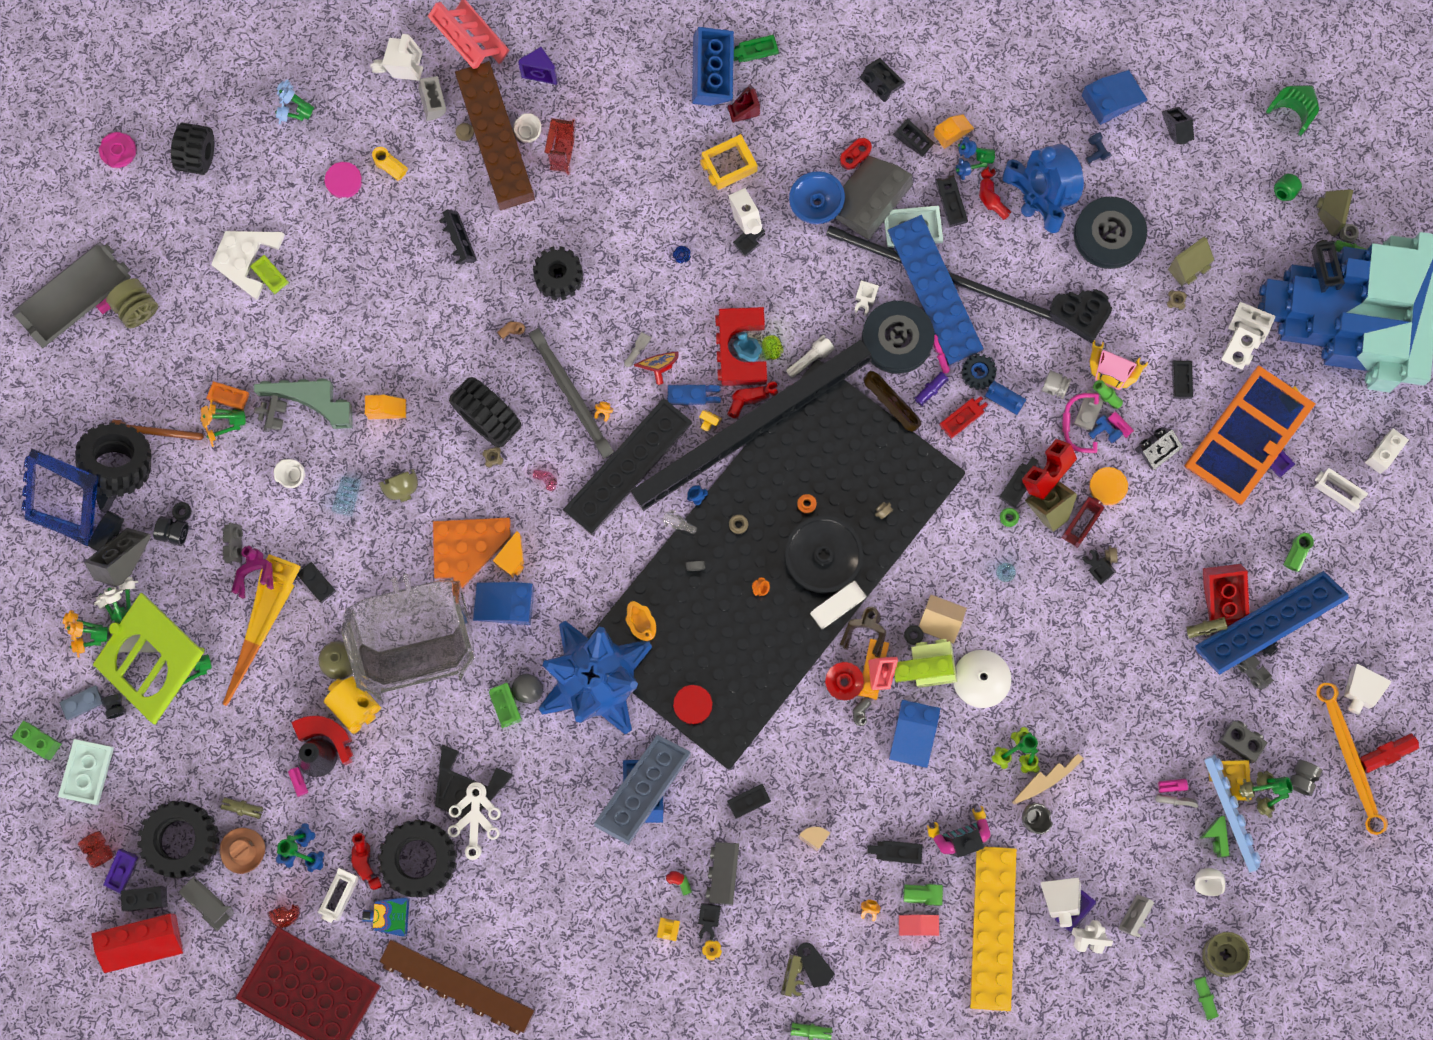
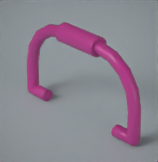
M1098 393L1077 394L1069 400L1063 413L1062 432H1064L1065 441L1071 444L1073 450L1077 452L1097 453L1098 442H1093V448H1081L1074 445L1069 438V411L1071 405L1080 398H1094V404H1099Z

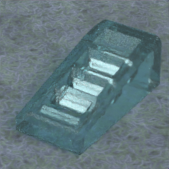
M342 476L332 507L333 513L353 516L361 480ZM345 483L355 484V487L345 486ZM343 490L353 491V493H343ZM342 497L351 498L350 501L341 500ZM340 503L348 505V508L340 507Z

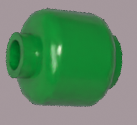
M1290 173L1282 175L1274 185L1275 195L1282 201L1293 200L1302 189L1300 179Z

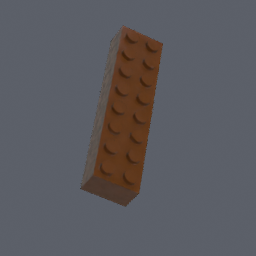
M490 61L481 63L475 69L468 67L455 71L499 210H505L535 200Z

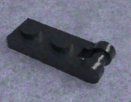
M950 175L946 179H935L949 227L967 223L968 218L955 176ZM949 185L951 187L950 189L945 190L944 186Z

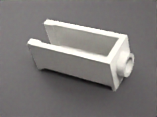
M1330 468L1324 472L1320 471L1315 478L1317 483L1314 488L1331 497L1351 512H1355L1360 507L1359 503L1368 495L1367 492ZM1328 480L1353 496L1352 499H1347L1327 486L1325 482Z
M338 868L337 874L318 910V913L322 914V919L330 923L333 920H340L360 878L359 876ZM340 879L348 882L333 912L327 909V906Z

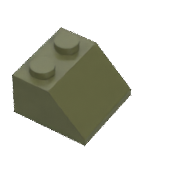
M1204 236L1180 253L1169 266L1168 271L1181 287L1186 283L1188 285L1192 284L1197 279L1196 276L1202 273L1204 275L1211 270L1214 257L1207 238Z

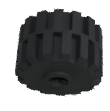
M181 122L180 125L178 124L171 143V163L173 169L205 175L208 172L213 160L215 147L211 127Z
M554 246L549 247V252L543 250L541 257L537 256L535 259L536 265H533V276L538 290L542 291L545 297L551 296L552 300L556 301L557 297L566 300V296H574L575 290L581 288V281H583L582 266L578 256H574L572 250L565 251V247L559 246V250H555ZM560 272H561V273H562V277L558 276V277L556 278L555 274H560Z

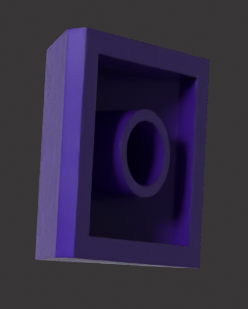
M542 47L519 59L518 65L521 78L557 85L558 80L555 66Z

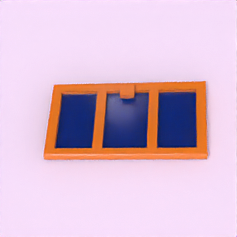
M1258 365L1184 466L1241 506L1316 403Z

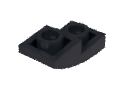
M107 511L97 525L88 546L96 551L112 540L113 536L119 534L124 518L112 511Z

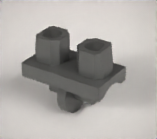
M272 395L268 409H266V402H261L260 407L254 408V413L259 414L258 421H263L264 416H266L263 429L265 432L270 430L281 431L283 419L274 418L275 412L284 414L287 407V402L279 400L276 395Z

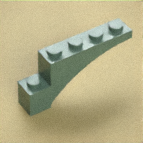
M320 378L316 381L300 379L298 382L281 380L279 383L261 381L260 384H254V392L257 396L276 395L278 398L298 402L330 421L333 429L352 428V405L344 399L333 402V384L328 379Z

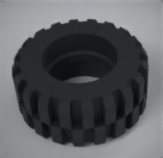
M474 377L467 378L450 395L449 403L457 413L481 436L496 447H503L521 428L520 419L510 407L486 385Z
M111 422L109 425H104L103 423L98 425L97 428L92 427L88 430V434L84 433L80 437V441L76 445L75 462L79 480L90 491L95 490V493L99 495L106 494V497H112V495L120 497L124 496L125 493L131 494L135 492V488L138 490L143 486V482H147L149 473H151V449L148 440L145 439L141 432L137 433L136 428L132 426L129 428L123 423H120V425H116L115 422ZM111 452L124 454L131 459L128 463L119 467L104 466L96 461L100 456Z
M169 801L168 804L159 805L157 810H151L148 813L150 817L144 819L141 823L144 825L143 830L138 831L141 841H137L138 848L142 849V852L139 853L141 859L146 860L145 864L148 868H152L153 872L166 877L189 878L194 876L196 872H202L204 870L203 867L210 865L213 861L210 858L212 855H216L217 849H215V845L219 844V838L216 837V833L219 831L218 827L213 824L215 822L213 817L208 815L205 809L185 801ZM185 821L194 829V846L186 856L178 859L171 858L163 850V834L172 823Z
M428 821L403 822V825L394 827L393 831L384 837L386 840L384 844L381 843L379 848L381 849V854L378 855V861H380L379 870L384 876V881L394 891L414 898L427 897L428 895L438 893V890L443 889L447 885L448 880L452 879L453 870L456 869L457 865L455 863L457 851L454 849L453 840L450 839L447 832L441 829V827ZM414 840L428 842L436 853V863L433 870L428 875L420 878H413L405 874L399 862L400 853L404 846Z

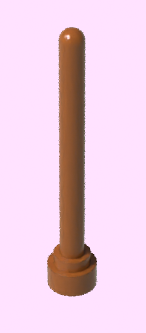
M112 420L116 425H120V423L126 424L122 420ZM127 425L129 428L130 426L136 428L137 433L141 432L142 434L202 440L204 438V435L198 432Z

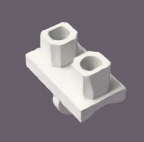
M1092 920L1089 925L1085 926V929L1073 928L1072 934L1075 937L1074 947L1080 952H1085L1088 944H1091L1090 949L1093 952L1100 954L1103 953L1105 946H1112L1113 940L1107 938L1105 927H1102L1101 923L1097 920Z

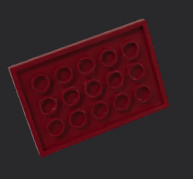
M277 926L237 994L236 999L306 1040H351L380 990L381 985Z

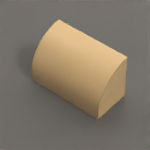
M810 827L802 831L798 838L815 851H818L830 832L821 827Z

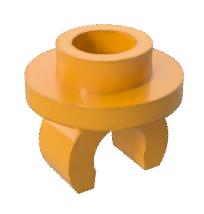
M603 401L595 404L597 411L594 418L597 419L599 413H603L605 415L604 421L606 422L610 418V413L614 410L610 407L611 404Z
M871 899L863 901L861 903V918L864 919L866 913H871L872 921H875L877 913L881 910L880 905Z

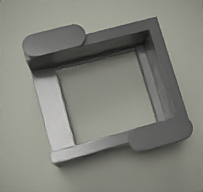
M195 876L178 892L203 915L202 918L217 932L235 914L231 906H225Z

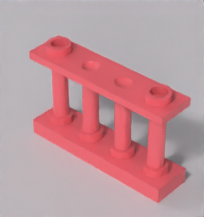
M461 0L455 10L449 11L441 2H438L428 15L430 20L473 69L478 68L487 56H492L500 64L510 51L466 0ZM454 17H458L463 23H459ZM466 30H470L474 36L471 37ZM477 43H481L485 49L482 50Z

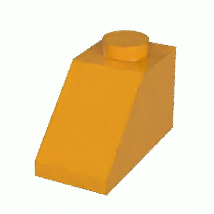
M964 114L952 116L935 127L934 136L945 149L974 130V127Z
M365 395V415L368 419L406 418V399L388 395Z
M518 531L515 532L493 560V563L511 578L515 575L518 576L524 569L522 537Z

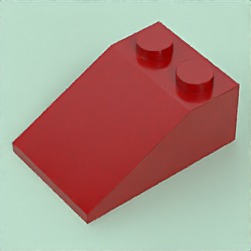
M1242 564L1203 568V587L1209 621L1225 617L1228 627L1249 615L1248 570Z

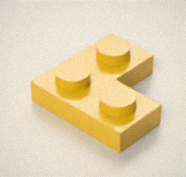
M1249 760L1221 761L1223 764V775L1230 781L1232 796H1235L1237 801H1247L1246 797H1242L1239 790L1240 785H1243V779H1246V782L1251 781ZM1209 773V782H1213Z

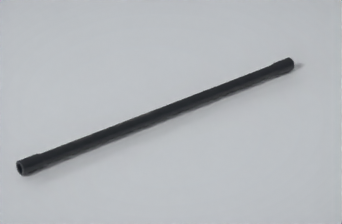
M831 225L827 230L826 236L844 241L902 264L897 252L854 236ZM949 272L953 283L1060 325L1050 318V310Z

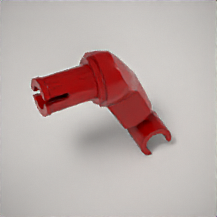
M988 166L981 172L983 180L980 182L979 197L988 210H993L1005 220L1010 215L1011 210L1001 202L1000 197L995 193L994 182L990 178L996 174L995 169L989 171Z
M771 381L766 387L760 386L735 391L731 396L733 401L727 415L738 419L744 405L756 404L769 398V394L772 396L777 395V383Z
M356 833L352 837L354 844L351 858L352 867L363 881L367 879L370 889H379L382 886L379 877L372 879L371 876L374 872L368 863L371 854L370 845L365 841V836L362 833Z

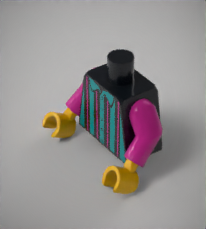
M980 806V812H975L974 808L972 809L974 818L977 821L976 823L941 835L938 823L934 822L935 828H930L927 825L928 836L934 838V842L943 854H949L957 858L984 849V842L990 838L991 834L985 819L986 814L983 806Z

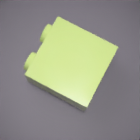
M947 639L936 640L935 644L929 645L927 642L916 643L915 647H911L913 660L952 655L955 675L916 680L918 688L958 683L953 648L950 641L947 642Z

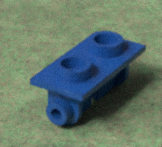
M993 381L985 394L986 398L1015 415H1018L1027 400L996 381Z

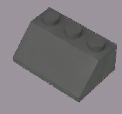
M715 842V847H711L710 859H714L713 867H709L708 879L712 880L711 887H707L706 899H709L710 904L733 906L739 843Z

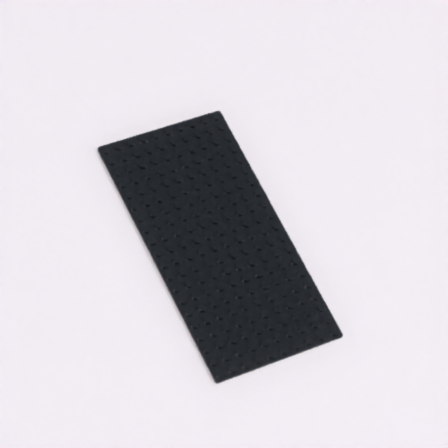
M815 360L801 378L824 363L820 360ZM844 379L744 446L708 490V494L701 501V504L693 508L587 638L589 639L598 627H603L612 642L618 646L643 641L633 635L625 619L627 616V606L630 602L635 601L642 606H647L656 622V634L652 640H649L652 648L634 669V678L638 685L632 693L721 765L731 769L866 600L865 598L830 625L821 629L810 613L839 591L816 593L805 589L793 579L788 571L785 560L786 544L792 531L803 521L817 516L835 517L850 525L857 533L863 549L861 568L853 581H856L868 597L961 481L965 471L916 433L906 430L900 421ZM805 494L812 495L817 502L815 510L808 514L801 512L797 506L798 499ZM808 500L803 502L805 506L811 505ZM883 502L885 504L890 502V507L893 510L883 519H880L879 516L876 517V507ZM735 515H742L748 521V528L742 534H735L729 528V521ZM736 522L735 526L737 528L742 527V523ZM705 561V569L687 571L686 563ZM759 577L765 578L770 584V589L764 596L753 593L752 584ZM685 686H700L706 689L711 696L712 711L709 717L702 723L687 724L681 721L675 714L674 698L678 691Z

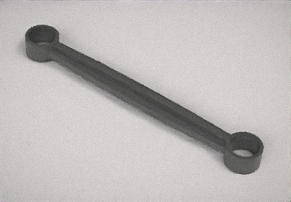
M537 328L529 332L528 334L533 344L539 350L561 391L566 395L567 401L591 436L602 458L605 459L612 455L614 452L610 444L603 437L586 404L548 346L540 329Z

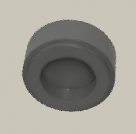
M705 561L686 563L687 571L705 569Z

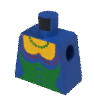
M410 898L376 901L374 910H363L362 921L373 922L374 931L407 937Z

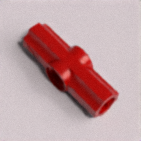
M1410 733L1398 740L1385 743L1377 747V750L1361 756L1360 760L1365 773L1367 774L1384 765L1392 764L1402 759V756L1416 751L1420 748L1419 742Z

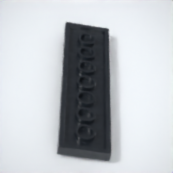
M663 398L565 506L563 511L590 535H593L631 493V490L640 483L692 425V421Z

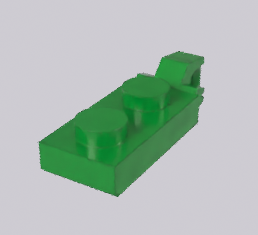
M774 35L739 43V45L735 46L733 61L738 60L739 63L779 54Z

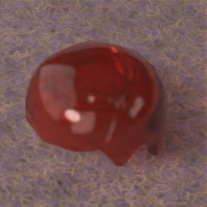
M294 904L290 910L280 907L267 912L271 923L277 928L291 926L301 914L299 906Z

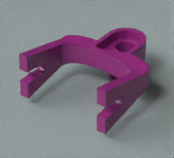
M249 545L248 547L245 546L241 554L243 557H246V564L237 569L231 591L234 594L239 593L238 596L242 599L246 598L245 576L258 569H263L260 583L263 585L267 584V588L270 590L274 589L272 563L263 559L264 555L258 549L252 548Z

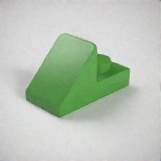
M1220 816L1214 820L1199 838H1215V841H1213V851L1217 853V858L1229 856L1225 816Z

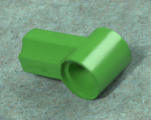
M1302 533L1293 539L1283 566L1295 572L1300 571L1310 548L1314 544V539L1310 534ZM1300 538H1303V539L1306 540V542H1307V546H1306V547H1302V546L1299 544V539H1300Z
M904 885L903 902L943 906V885Z

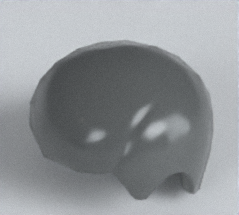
M522 674L515 678L512 684V694L519 702L533 704L541 698L543 684L536 676Z
M1032 803L1027 805L1022 813L1023 826L1031 833L1040 835L1047 833L1053 825L1050 817L1051 812L1043 804Z

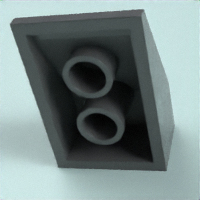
M126 528L84 561L95 581L115 587L122 585L131 576L151 536L145 532Z

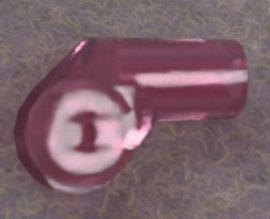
M534 469L533 479L544 480L546 489L554 491L557 480L549 471Z

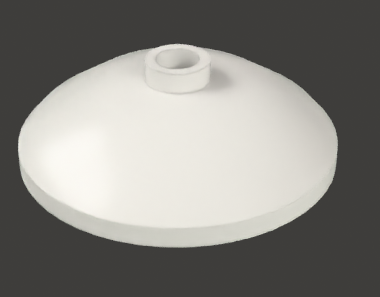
M987 650L969 652L955 666L958 682L953 683L955 691L970 706L977 708L995 706L1006 697L1010 690L1011 673L1009 667L994 652ZM985 674L987 680H982L980 675Z

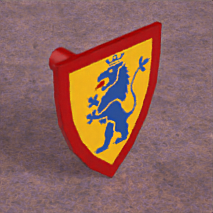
M679 352L655 355L634 364V366L654 371L656 384L661 385L664 383L662 373L673 367V364L679 357Z

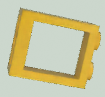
M741 134L701 153L702 160H700V164L704 171H708V179L712 186H716L717 190L757 172L758 165ZM736 146L746 166L720 178L710 158Z

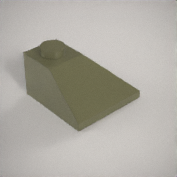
M1354 190L1326 191L1322 197L1318 198L1316 208H1319L1317 215L1333 237H1336L1346 224Z
M1058 482L1044 499L1031 495L1025 502L1040 521L1054 532L1069 520L1077 494L1061 482Z

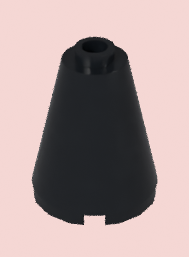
M323 738L308 740L301 746L298 752L300 769L312 777L327 775L334 769L337 762L335 747Z

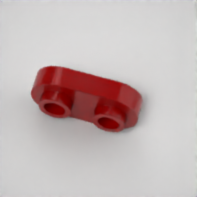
M866 138L857 139L841 154V166L847 170L857 167L871 153V142ZM864 147L866 150L860 151L859 148ZM851 159L852 163H847L846 160Z

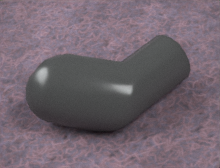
M866 697L853 708V721L857 726H864L867 723L865 710L872 703Z

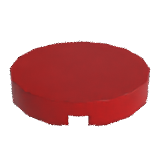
M697 685L683 687L674 698L675 714L681 721L687 724L702 723L709 717L712 711L710 694L706 689Z

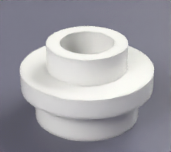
M374 60V63L370 64L373 73L387 72L382 65L383 60Z

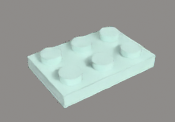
M939 206L892 210L884 221L887 248H894L887 230L919 215L923 216L935 244L943 243Z
M74 739L58 797L99 805L114 748Z

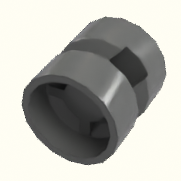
M1298 760L1294 769L1296 774L1290 778L1293 790L1303 795L1312 796L1316 788L1314 782L1319 781L1323 770L1310 762Z

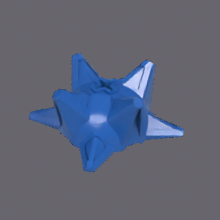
M567 621L560 623L559 628L564 655L543 661L542 666L557 680V684L539 706L541 714L573 709L575 721L579 723L594 716H602L626 735L632 731L626 700L638 685L634 678V669L646 656L652 645L649 641H640L618 646L612 642L603 627H598L588 639ZM596 674V676H599L600 678L591 679V677L586 675Z

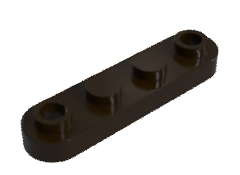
M869 371L864 376L865 386L876 395L877 399L889 409L890 413L902 423L906 430L914 432L921 426L920 418L878 373Z

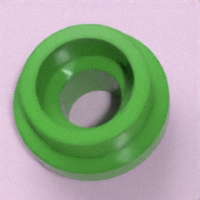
M1006 508L1000 514V521L1006 527H1013L1019 521V514L1013 508ZM1006 515H1011L1013 520L1008 521Z

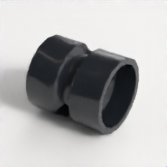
M160 516L156 521L153 537L158 541L167 542L169 540L170 544L183 546L188 534L189 525L184 521L176 520L173 522L172 518Z

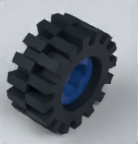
M980 354L972 355L969 359L967 358L961 371L962 379L965 380L964 383L966 385H970L969 388L971 389L974 387L975 390H979V388L983 390L989 387L996 377L997 367H995V362H992L990 357L986 358L985 354L982 356ZM975 368H980L984 375L977 376V372H974Z

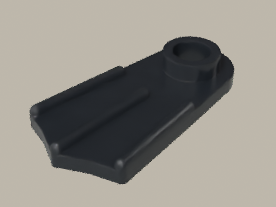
M802 943L797 949V954L801 957L803 967L814 988L827 986L835 973L812 944ZM804 948L810 950L809 955H803Z

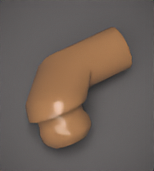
M510 321L497 334L502 339L509 334H523L525 326L520 322Z

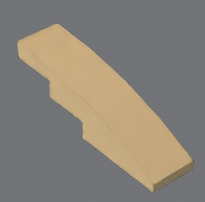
M1076 754L1065 767L1058 763L1046 776L1041 772L1037 773L1012 803L1014 805L1050 788L1068 775L1084 758Z

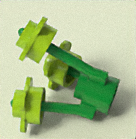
M1021 727L1018 732L1011 733V739L1016 743L1015 747L1010 750L1001 747L995 748V754L991 758L1002 769L1008 768L1007 764L1012 760L1011 754L1020 750L1023 753H1031L1020 756L1019 762L1022 765L1020 770L1023 773H1038L1040 771L1038 757L1035 756L1038 752L1036 749L1038 741L1031 732H1028L1026 727Z

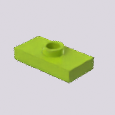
M265 255L250 265L251 269L274 295L289 283Z

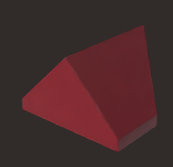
M751 84L732 105H728L733 123L760 116L759 100L756 90Z

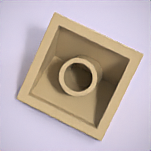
M930 594L918 627L922 629L923 633L939 639H947V642L950 641L954 644L967 608Z

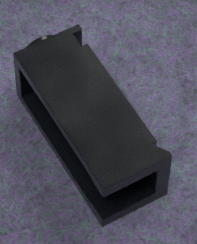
M1318 241L1311 250L1321 293L1326 292L1328 287L1335 286L1336 290H1340L1345 284L1334 244L1335 241ZM1323 251H1328L1334 277L1328 276Z

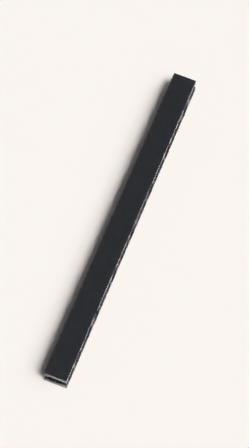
M861 340L854 343L632 489L633 497L641 509L645 511L872 361L870 351Z

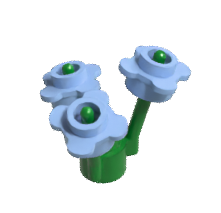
M288 79L278 84L277 94L280 97L279 103L282 104V107H278L275 113L276 118H279V124H281V121L287 122L288 117L296 118L302 122L304 118L309 120L314 106L294 94L295 91H293V86ZM290 101L298 104L296 112L299 114L289 113V107H285L284 102L288 104Z

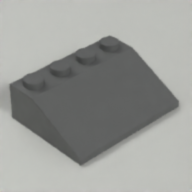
M868 155L843 186L845 202L841 212L835 219L869 240L913 186L912 174L896 164Z

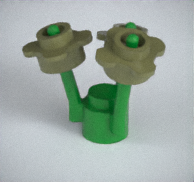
M1264 771V773L1258 772L1256 780L1258 786L1255 787L1252 781L1246 782V779H1243V785H1240L1239 792L1242 797H1246L1247 802H1250L1249 798L1255 797V791L1259 790L1264 791V789L1270 790L1272 788L1274 794L1280 795L1272 801L1268 797L1263 799L1260 797L1256 798L1258 812L1261 815H1267L1268 818H1271L1272 812L1275 811L1274 804L1282 799L1289 798L1288 793L1293 791L1291 780L1288 777L1274 778L1268 771Z

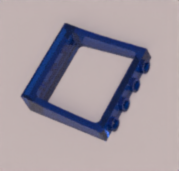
M31 449L24 461V467L28 468L23 476V482H27V485H24L22 496L26 497V500H23L21 510L25 511V520L51 529L88 546L94 529L98 476ZM36 464L70 480L83 489L80 525L34 509Z

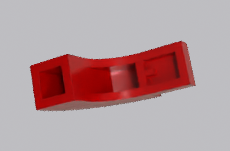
M307 716L291 722L299 741L304 742L316 736L329 737L337 749L342 764L352 763L351 757L354 756L349 745L346 746L347 743L352 742V739L341 725L323 716Z

